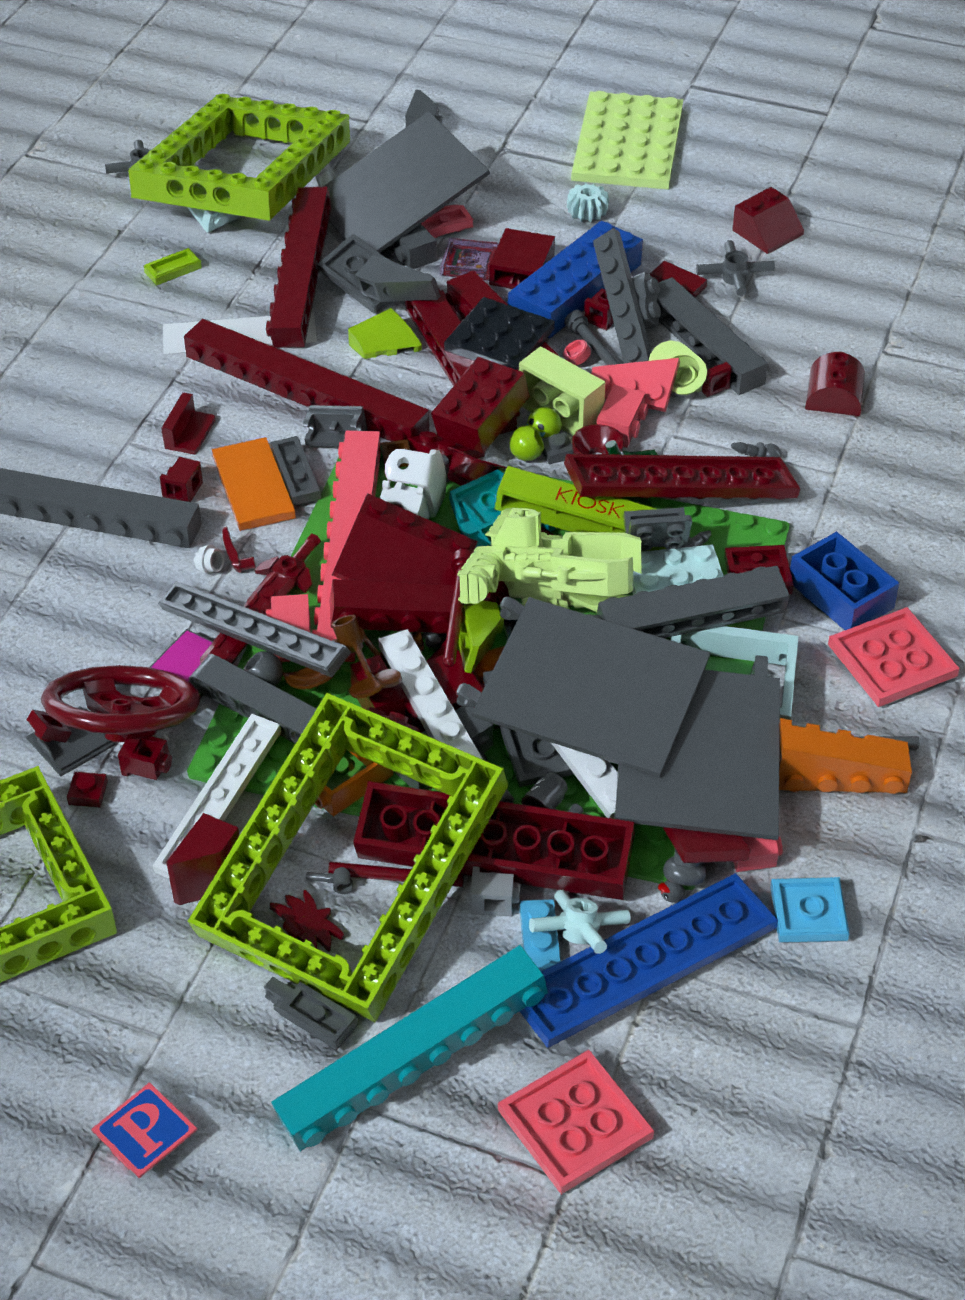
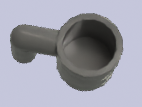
M548 773L545 777L540 778L531 790L523 796L521 803L527 806L557 810L556 807L562 802L568 790L567 783L561 776L555 773ZM573 804L567 812L583 814L584 811L580 805Z

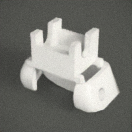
M406 449L392 451L385 463V474L388 481L383 480L380 498L428 520L429 517H436L446 493V472L441 452L436 449H431L429 454ZM402 463L409 464L404 470L399 468ZM391 481L397 482L394 488L390 487ZM404 483L417 485L418 487L405 486Z

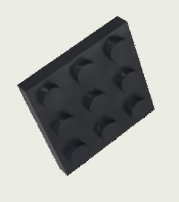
M483 297L446 339L444 350L473 361L481 357L519 371V362L544 343L553 332L555 321Z

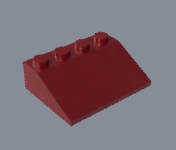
M367 493L332 576L341 580L454 585L456 574L451 568L453 553L459 549H468L474 552L478 541Z

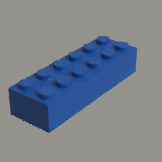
M600 221L509 291L508 305L554 320L555 327L548 337L550 339L565 327L564 321L570 312L574 310L585 311V300L587 298L591 299L602 288L605 289L593 240L613 228L618 230L623 242L630 273H632L641 265L643 239L610 223Z

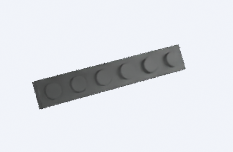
M613 228L593 240L621 353L624 363L649 361L651 348L620 232Z

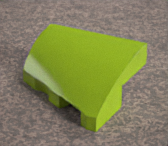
M392 308L348 328L349 346L364 359L375 358L380 355H397V349L412 347L414 352L422 350V344L415 333Z

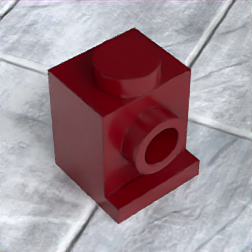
M602 288L591 299L587 298L585 300V316L588 319V323L607 331L614 322L606 291ZM600 312H603V317L599 316L598 314Z
M183 457L177 459L173 467L168 469L166 475L161 474L159 477L162 497L187 502L192 501L203 484L200 461Z
M153 736L128 739L124 742L118 753L121 774L127 777L129 774L157 780L160 773H167L172 764V755L169 754L167 740Z

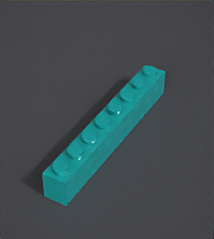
M521 945L515 947L271 1101L279 1120L299 1151L307 1147L316 1146L328 1133L339 1126L343 1127L352 1123L357 1115L371 1106L380 1105L388 1098L389 1094L402 1086L413 1084L428 1069L444 1064L453 1053L464 1046H471L477 1043L483 1034L496 1026L505 1025L512 1019L514 1014L525 1007H532L539 1003L543 996L548 993L544 975Z

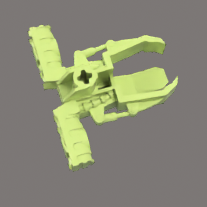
M506 508L502 510L501 515L497 517L493 526L489 528L490 531L485 534V536H491V546L476 547L470 555L471 558L467 559L461 568L462 570L457 573L460 579V597L458 600L461 603L477 604L483 601L489 592L495 593L498 582L504 581L508 588L509 596L511 598H522L524 606L528 598L531 597L570 609L571 606H574L575 609L586 607L597 612L599 602L611 597L631 596L623 594H629L633 591V571L641 574V539L627 533L565 532L563 536L547 535V533L541 532L540 512L528 508Z

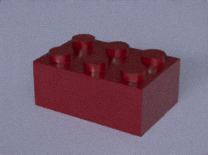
M478 357L431 412L438 437L484 453L530 397L525 373Z

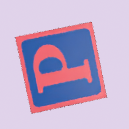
M149 1082L91 1130L138 1178H141L198 1129Z

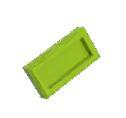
M189 248L143 265L144 273L156 286L202 268L201 260Z

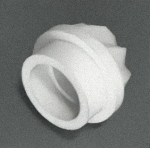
M205 545L195 552V566L204 574H213L223 568L225 561L224 553L216 546Z

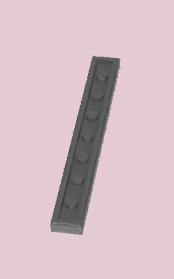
M178 581L172 585L158 603L167 612L330 677H333L350 655L348 648L342 644Z

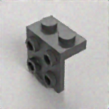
M684 507L624 511L625 533L640 537L641 551H648L653 547L677 549L687 545L692 518L690 515H685Z

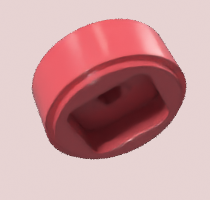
M575 340L569 343L563 351L565 360L576 366L585 362L591 354V349L585 340Z

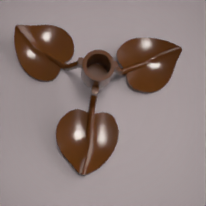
M355 615L343 616L332 623V628L337 638L332 641L346 646L350 653L356 652L368 677L351 686L349 692L353 698L359 699L373 696L381 692L382 689L392 688L402 681L401 673L396 669H386L375 675L372 674L361 650L363 648L362 642L366 644L374 656L380 655L384 663H387L382 652H379L365 635L363 628H360ZM413 632L411 636L422 652L425 647L422 633ZM307 667L296 672H283L286 682L296 689L314 688L333 678Z

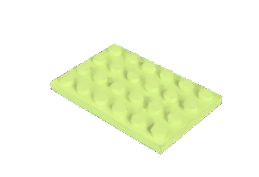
M590 91L571 172V181L669 190L683 109V99Z

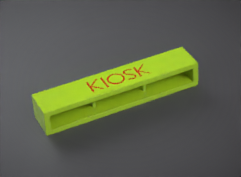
M511 466L506 468L498 487L495 510L498 511L506 508L536 510L541 513V523L570 532L625 533L624 511L656 509L621 498L602 496L587 498L579 496L573 484ZM653 547L652 549H650V550H648V551L664 550V549H667V548H665V547Z

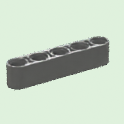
M209 654L189 677V681L197 691L242 716L249 718L251 714L280 724V736L295 744L317 709L214 654Z

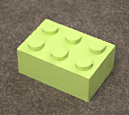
M541 346L519 362V371L525 373L530 397L522 406L530 412L541 407L553 409L560 416L561 429L572 436L580 428L597 423L598 415L605 401V381Z

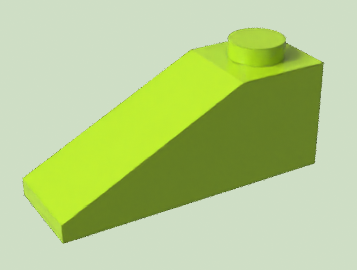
M483 600L477 604L464 603L458 644L466 673L473 672L493 646L496 634L502 632L504 619L500 616L496 602Z

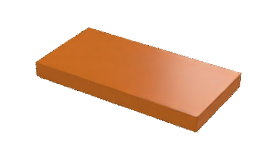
M266 437L211 449L213 460L239 531L296 518L295 509Z

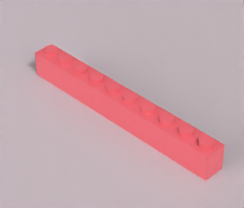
M345 431L344 442H339L338 456L341 461L336 462V479L339 480L333 482V498H336V501L330 502V519H333V521L327 522V539H330V542L324 543V560H327V563L321 564V581H324V584L318 585L317 600L321 605L320 607H315L314 624L318 626L317 630L312 629L311 632L331 641L337 638L330 624L329 599L333 579H339L332 576V573L367 493L376 496L381 456L379 431ZM356 652L350 653L344 662H355Z

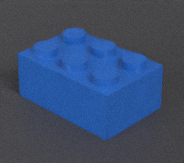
M837 531L792 556L790 572L794 587L842 629L847 630L877 619L895 608L899 582Z

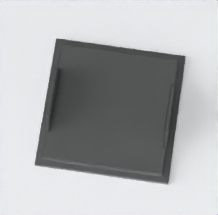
M71 727L68 728L72 734L66 743L54 740L46 742L38 738L35 733L26 736V739L60 777L115 745L113 741L105 738L104 733H92Z

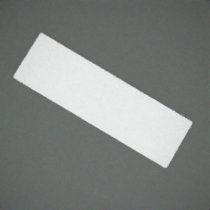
M311 313L306 343L317 342L314 313ZM271 316L210 320L220 326L273 346L271 337H268L266 334V322L271 320ZM199 321L163 324L164 354L186 352L184 335Z

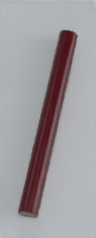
M330 862L328 873H334L335 869L344 867L350 872V877L405 882L412 869ZM459 873L453 887H463L464 874Z

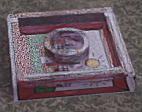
M449 238L440 267V276L458 277L474 270L484 281H489V263L499 243Z

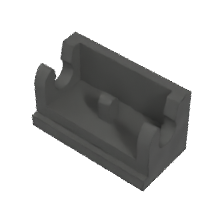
M310 405L309 412L303 421V427H309L308 433H306L304 438L306 446H339V442H344L345 431H368L363 406Z

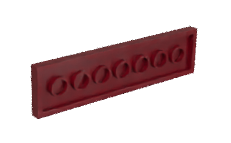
M566 454L564 465L579 496L587 498L602 496L614 498L641 497L645 499L651 497H668L671 499L694 497L704 499L710 497L723 499L749 498L754 500L759 498H775L783 500L785 498H798L800 492L799 485L781 457Z

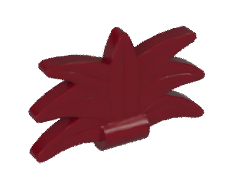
M303 890L304 901L291 895H285V902L289 907L274 902L269 904L270 910L284 920L282 928L289 936L302 942L308 940L313 943L316 949L317 942H319L330 952V935L340 940L344 939L342 930L327 920L331 915V908L317 910L316 903L307 890Z

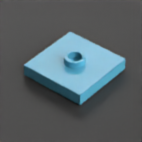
M840 877L771 879L770 887L774 914L778 919L776 928L779 943L848 941L849 928Z

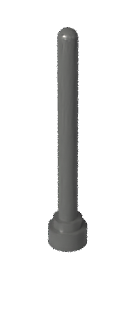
M574 310L566 316L565 326L571 333L580 334L606 365L620 364L588 328V319L580 310Z

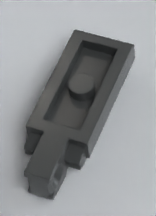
M272 977L264 986L265 998L274 1003V1010L279 1015L336 1050L339 1049L358 1025V1017L302 982L298 985L292 983L289 987L275 977Z

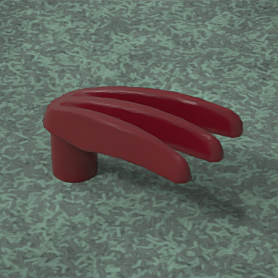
M224 527L222 529L223 541L235 571L242 573L244 570L256 568L254 556L239 559L228 527Z

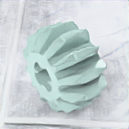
M585 182L584 185L577 184L575 188L569 190L567 208L572 218H579L580 222L584 220L591 222L593 219L600 220L601 216L606 215L609 197L608 192L604 191V187H596L595 183L588 185Z

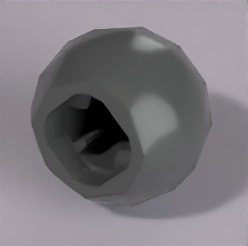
M267 651L256 653L244 667L246 672L275 687L283 677L282 662L276 655Z

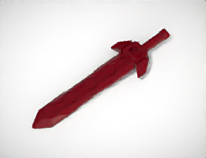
M311 533L293 557L282 555L279 558V556L260 563L255 569V574L267 576L247 599L243 607L266 615V609H271V596L288 595L297 584L306 593L312 586L309 568H306L304 561L321 542L318 535ZM219 633L213 643L200 657V664L209 654H214L232 664L248 644Z

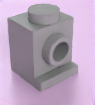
M473 866L470 894L471 914L512 917L513 903H519L520 883L514 882V874L480 872V867Z

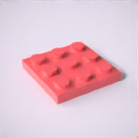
M908 607L831 635L828 640L829 647L878 707L958 677L960 668Z
M590 1050L585 1051L498 1102L500 1114L561 1195L654 1137L652 1127Z

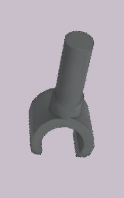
M344 867L337 868L334 873L328 874L306 873V880L333 883V890L336 893L348 894L352 892L353 880L350 878L348 869Z

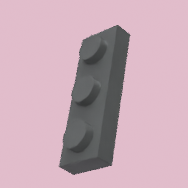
M294 436L271 442L272 453L293 506L321 499L320 488L299 437Z

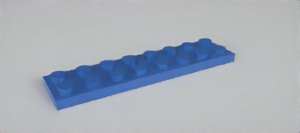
M735 873L604 939L607 948L603 953L597 954L589 947L541 971L545 978L548 993L536 1005L525 1007L519 1012L545 1046L550 1048L776 929L778 919Z

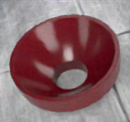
M601 424L584 426L573 435V453L608 454L605 445L611 440L616 441L621 452L624 445L623 437L616 429Z

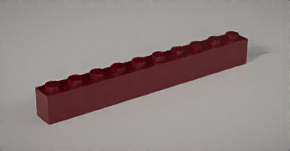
M206 319L199 321L184 335L186 357L303 406H363L367 430L379 431L380 437L386 440H408V437L420 435V432L430 431L428 409Z

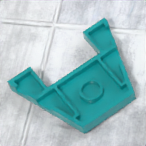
M498 469L450 491L449 500L461 534L478 541L476 547L491 546V541L485 534L490 531L489 528L493 526L494 521L502 512L495 510L498 487L504 475ZM541 523V526L549 532L558 529L556 527Z

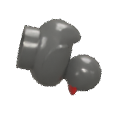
M675 849L674 856L669 858L663 867V873L667 880L657 886L661 891L663 899L671 903L677 902L684 894L683 885L693 886L701 884L706 877V868L703 862L683 863Z

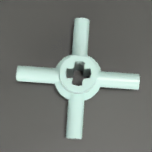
M559 890L555 893L554 898L563 909L560 916L531 918L529 920V928L531 932L563 930L562 935L567 941L575 944L588 943L595 953L600 954L607 948L606 942L597 932L600 926L629 924L631 917L628 910L597 912L598 906L593 901L584 898L571 899L565 890Z

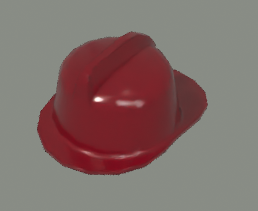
M451 447L447 448L453 453L447 478L460 486L497 469L506 471L507 467L476 459Z

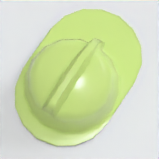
M666 341L657 345L651 352L649 361L671 358L680 359L672 392L680 395H689L696 391L700 392L702 390L701 386L707 377V367L704 361L686 345L678 341Z

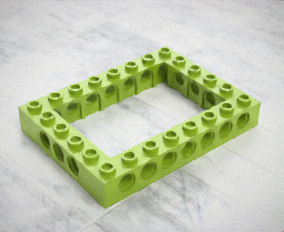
M218 94L128 169L131 198L270 221L296 196L298 187H305L350 143L349 114L340 113L338 110L322 111L316 107H296L292 103L282 105L275 104L271 100L255 101L250 97L235 98L230 97L229 94ZM232 130L234 134L239 136H252L264 140L271 139L292 143L256 178L247 177L243 173L228 174L222 173L218 169L203 170L195 166V163L199 159L204 158L208 151L216 148V144L222 139L225 140Z
M326 693L187 922L198 937L297 985L302 982L334 1003L376 1023L505 793L508 783L504 770L499 766ZM346 750L450 795L447 800L448 807L437 826H432L430 830L432 835L421 854H416L413 859L415 864L404 884H399L396 889L398 894L387 914H382L379 921L381 924L369 945H364L362 949L363 956L354 971H352L347 960L337 954L333 957L318 950L312 942L308 940L302 942L285 934L281 927H270L256 920L253 914L249 913Z
M39 766L0 780V835L22 826L26 827L62 902L56 905L51 903L47 905V909L23 919L20 917L15 918L13 923L0 928V983L117 933L112 908Z

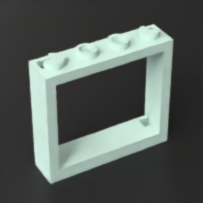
M719 626L671 637V641L709 652L712 656L755 661V656L760 655L767 656L768 663L785 665L780 718L791 719L798 636Z

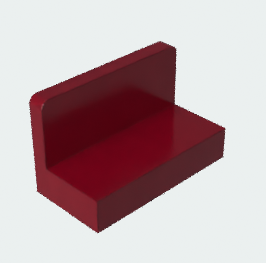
M182 392L161 429L165 449L193 455L197 454L215 423V415L195 411L193 394Z

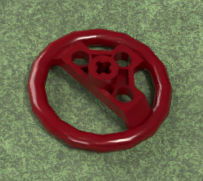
M126 665L90 667L68 672L49 682L41 695V703L49 717L71 728L92 733H104L107 740L114 742H125L128 739L153 736L159 730L177 726L194 716L201 700L199 692L190 681L172 672L150 667ZM115 685L147 686L161 689L162 691L159 696L141 698L122 695L116 690ZM83 689L87 708L90 711L75 708L63 702L62 698L73 691Z

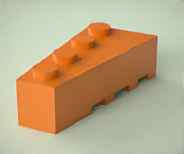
M780 718L779 790L907 793L912 774L908 742L873 735L858 738L854 737L851 731L838 729L837 733L821 731L820 725L807 723L805 727L792 725V720Z

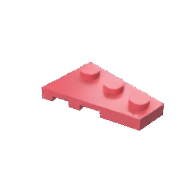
M671 358L596 366L592 368L591 374L605 381V400L613 385L644 391L645 404H648V409L666 412L680 359Z

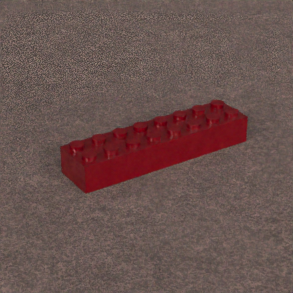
M368 781L353 841L358 858L413 867L415 864L413 859L416 854H421L432 835L430 831L432 826H437L448 807L447 800L450 795L442 792ZM500 801L460 873L472 876L473 866L480 867V872L514 874V882L523 885L624 900L635 838L634 822Z

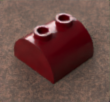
M844 352L827 353L817 358L810 369L805 410L860 416L865 370L861 362Z

